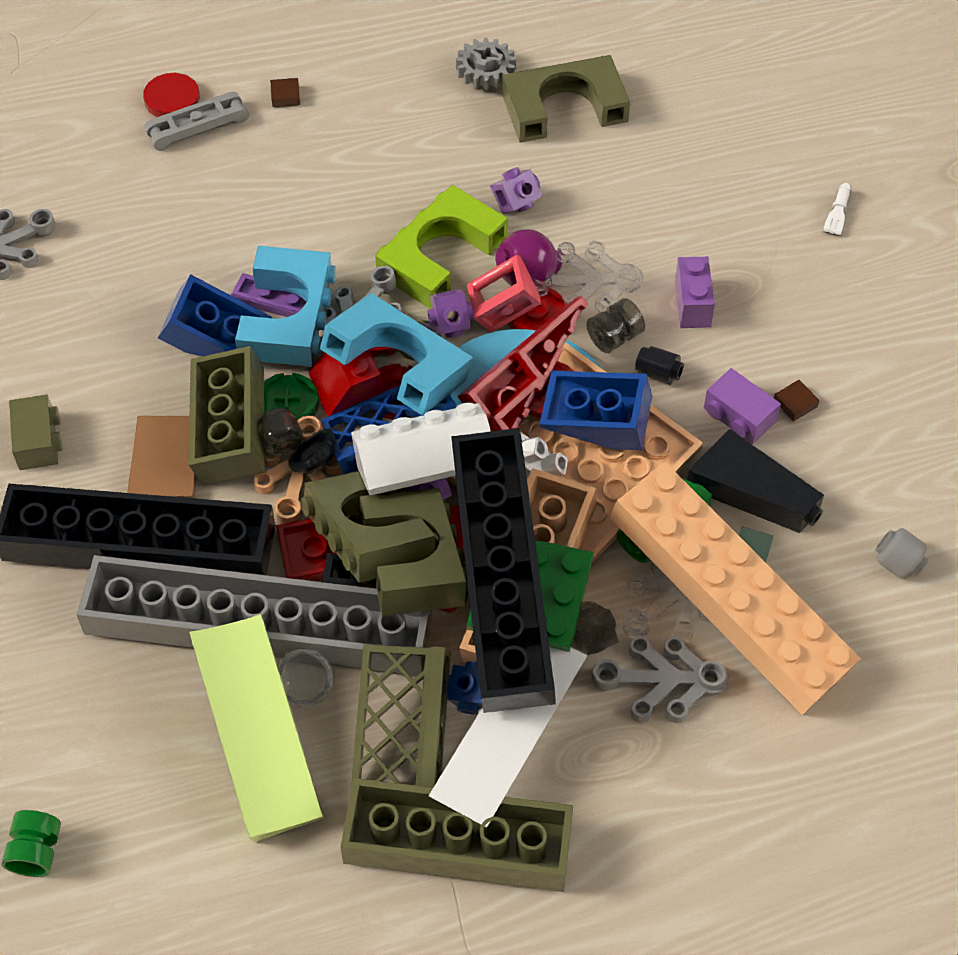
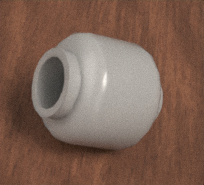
M900 528L895 532L890 529L875 549L878 552L877 560L880 565L899 578H905L911 573L917 576L928 562V559L924 557L927 549L926 544L904 528Z

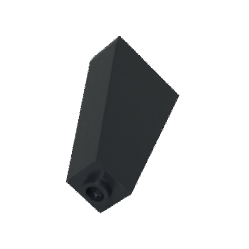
M731 429L688 472L687 480L702 485L712 494V499L798 533L808 524L813 526L823 513L821 504L824 494Z

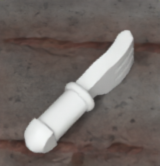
M843 183L838 187V194L832 205L833 210L829 212L826 219L824 232L841 235L845 221L844 212L847 210V201L852 192V188L848 183Z

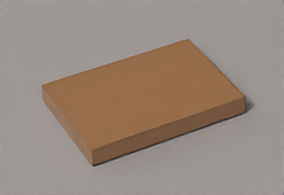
M189 416L137 417L127 493L194 498L197 476L188 465Z

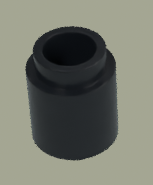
M643 346L638 353L635 370L640 371L641 374H647L648 378L670 385L674 380L678 381L680 379L684 363L680 362L681 356L654 346L649 348Z

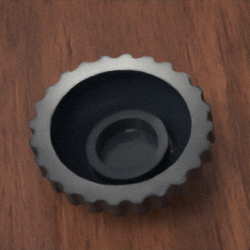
M324 428L302 441L288 460L291 470L295 473L312 474L324 468L332 459L336 449L335 435L332 430Z

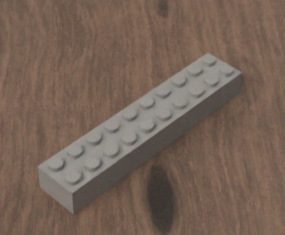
M94 555L76 615L85 635L194 648L189 632L217 627L261 614L275 658L361 668L363 644L427 648L433 612L429 610L382 616L375 588ZM372 653V670L386 671L394 664L386 654ZM392 654L397 661L403 656ZM413 655L401 666L408 674L419 675L424 668L425 656ZM399 669L395 671L396 673H401Z

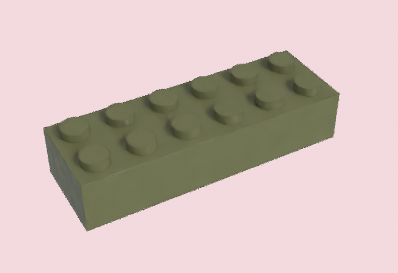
M353 778L340 847L343 864L564 892L573 805L504 797L494 816L479 824L429 797L433 789L431 787Z

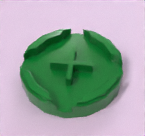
M280 373L264 381V423L273 428L289 430L293 429L297 420L301 417L315 416L319 406L317 388L309 378L298 373L285 376L284 373Z

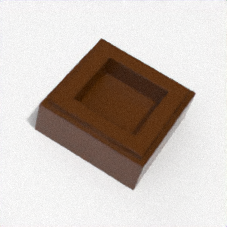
M298 78L270 80L272 107L300 105Z
M800 380L795 381L774 395V399L781 403L780 408L793 422L817 408L820 401Z

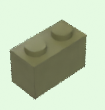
M48 394L9 400L12 453L19 470L58 464L57 451H62L61 435L55 429V425H60L58 407L51 405Z

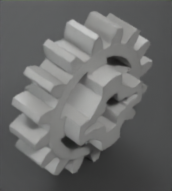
M484 38L481 43L473 39L472 46L465 43L464 50H458V58H456L458 77L464 78V84L473 82L475 89L479 85H484L485 90L489 89V85H493L498 89L499 82L503 81V74L515 72L516 57H514V50H508L507 43L498 45L499 39L489 42L488 38Z

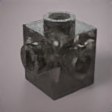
M582 602L572 646H575L589 656L619 643L615 630L616 622L611 611L595 602Z

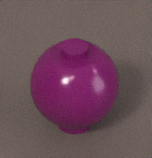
M530 229L519 230L506 237L495 256L496 265L498 266L513 256L520 255L536 289L545 285L552 278L553 274H557L562 267V255L558 250H555L548 237ZM514 271L502 277L510 286L517 283Z

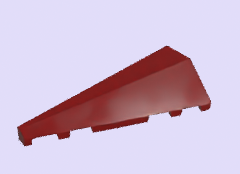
M579 296L571 301L457 396L462 404L479 403L487 416L491 431L518 428L522 420L528 416L530 405L536 394L542 390L563 351L562 347L566 339L576 328L575 323L582 310L588 306L585 298Z

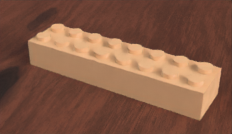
M665 461L616 501L609 518L801 715L809 710L861 659Z

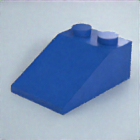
M190 274L174 299L158 339L186 353L207 356L236 349L235 338L241 315L262 318L272 317Z
M551 371L540 427L609 449L642 450L653 397L647 374Z

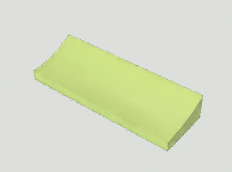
M262 615L189 632L249 838L257 842L324 819Z

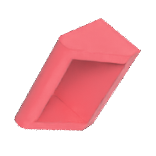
M518 254L467 284L469 299L473 309V318L490 332L495 331L541 304L539 293L522 258ZM514 271L517 283L485 301L480 290Z

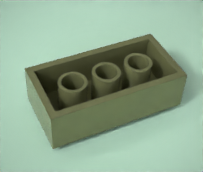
M251 346L191 359L189 467L203 485L265 473L264 366Z

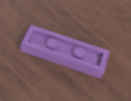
M242 273L231 293V296L256 309L284 317L296 314L306 304L302 297L291 292L256 289L254 276Z

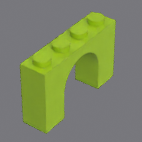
M452 184L446 191L439 193L434 202L425 210H421L407 227L401 228L394 239L378 250L375 255L376 268L380 266L391 267L397 279L395 287L429 309H432L431 294L451 291V272L424 256L420 251L423 245L437 237L453 236L467 241L490 255L507 237L508 218Z

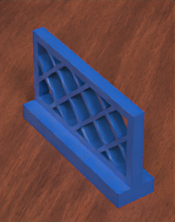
M400 385L321 420L325 429H331L343 422L348 423L343 432L332 430L336 442L334 454L343 474L359 471L354 446L350 445L343 449L347 441L353 442L351 432L355 430L357 425L380 426L392 423L382 421L386 412L397 414L394 420L405 416L414 418L422 416L404 403L402 406L392 404L397 399ZM449 394L439 402L444 405L432 410L446 411L456 408L457 405ZM377 410L373 419L363 417L366 412Z

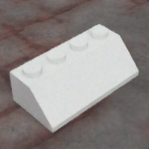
M463 403L454 409L446 411L432 410L426 412L424 416L415 418L401 417L393 420L392 423L380 426L366 425L358 431L351 432L357 468L371 496L456 476L451 436L490 432L491 430L487 416L479 403Z

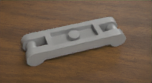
M232 91L153 118L145 123L144 129L147 135L152 137L151 142L154 148L162 151L167 149L170 143L233 121L242 123L248 119L249 112L246 106L242 104L239 94Z

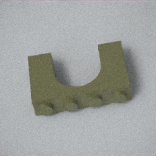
M611 55L503 74L502 95L519 143L547 138L548 117L542 102L547 97L560 92L576 93L588 99L595 110L601 127L628 122L630 100Z
M359 471L305 483V497L301 499L304 515L310 517L315 524L317 532L322 534L328 541L331 551L338 554L345 569L350 571L359 583L376 579L377 566L417 562L428 558L435 552L436 535L421 518L381 527L365 526L353 522V520L360 518V496L369 495Z
M440 488L360 496L361 525L381 527L421 518L436 535L435 552L428 558L412 563L377 566L376 592L382 616L465 606L466 592H469L467 572L463 571L462 568L464 567L462 547H456V526L454 523H449L451 517L449 502L443 501Z

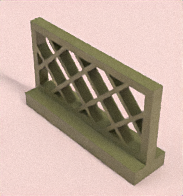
M363 644L351 788L353 778L361 779L362 766L372 757L385 771L375 781H384L387 777H390L394 783L401 784L393 772L406 760H409L416 768L415 786L434 788L442 775L451 652L446 647L431 646V648ZM372 653L386 654L394 663L379 678L371 669ZM392 654L403 656L397 661ZM413 655L425 656L424 671L415 679H412L401 665ZM399 669L410 683L394 696L384 685L383 681ZM371 675L375 681L369 686V680ZM421 680H423V690L418 686ZM380 686L391 700L375 713L368 705V695L376 687ZM412 688H415L422 696V706L410 715L399 700ZM395 704L407 719L391 732L380 717ZM368 711L372 717L366 721ZM421 714L419 726L415 719ZM376 721L388 736L372 749L365 741V730ZM411 723L419 732V742L407 751L396 736ZM392 740L404 755L388 768L377 753ZM365 747L369 753L363 757V750ZM418 751L416 762L412 755Z

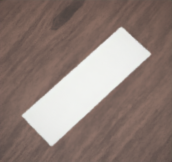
M549 647L556 704L483 713L482 708L429 794V797L479 824L493 817L587 655L573 648L568 652Z

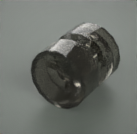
M622 298L610 305L607 311L599 312L587 320L586 324L588 334L595 346L607 354L619 348L625 341H630L645 331V321L640 310L627 298Z

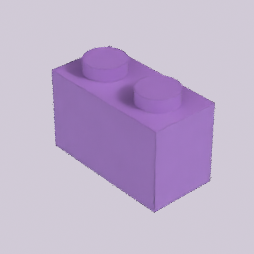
M708 256L678 257L675 287L680 328L711 327L715 302Z
M730 368L707 389L704 409L712 418L720 420L736 434L753 444L777 422L781 403Z

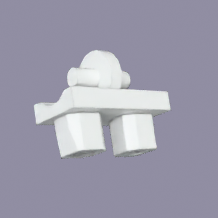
M521 432L526 476L529 477L532 468L556 476L566 473L568 458L561 452L550 453L547 451L548 447L544 440L539 437L530 439Z

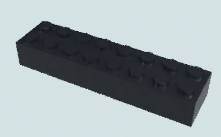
M520 428L451 436L483 713L556 704L555 686Z
M8 483L0 512V558L2 561L90 568L94 555L267 576L276 524L271 504Z

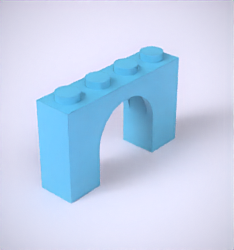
M258 245L253 264L255 288L291 292L302 297L306 304L299 312L286 318L272 319L241 315L235 338L236 349L251 346L260 362L312 367L314 356L320 355L322 338L319 336L320 330H325L327 319L324 308L330 307L331 303L329 284H334L336 279V266L331 265L330 252Z
M372 293L325 325L320 346L322 351L344 365H347L364 351L374 347H391L410 355L418 364L403 375L397 400L422 416L466 381L473 357Z

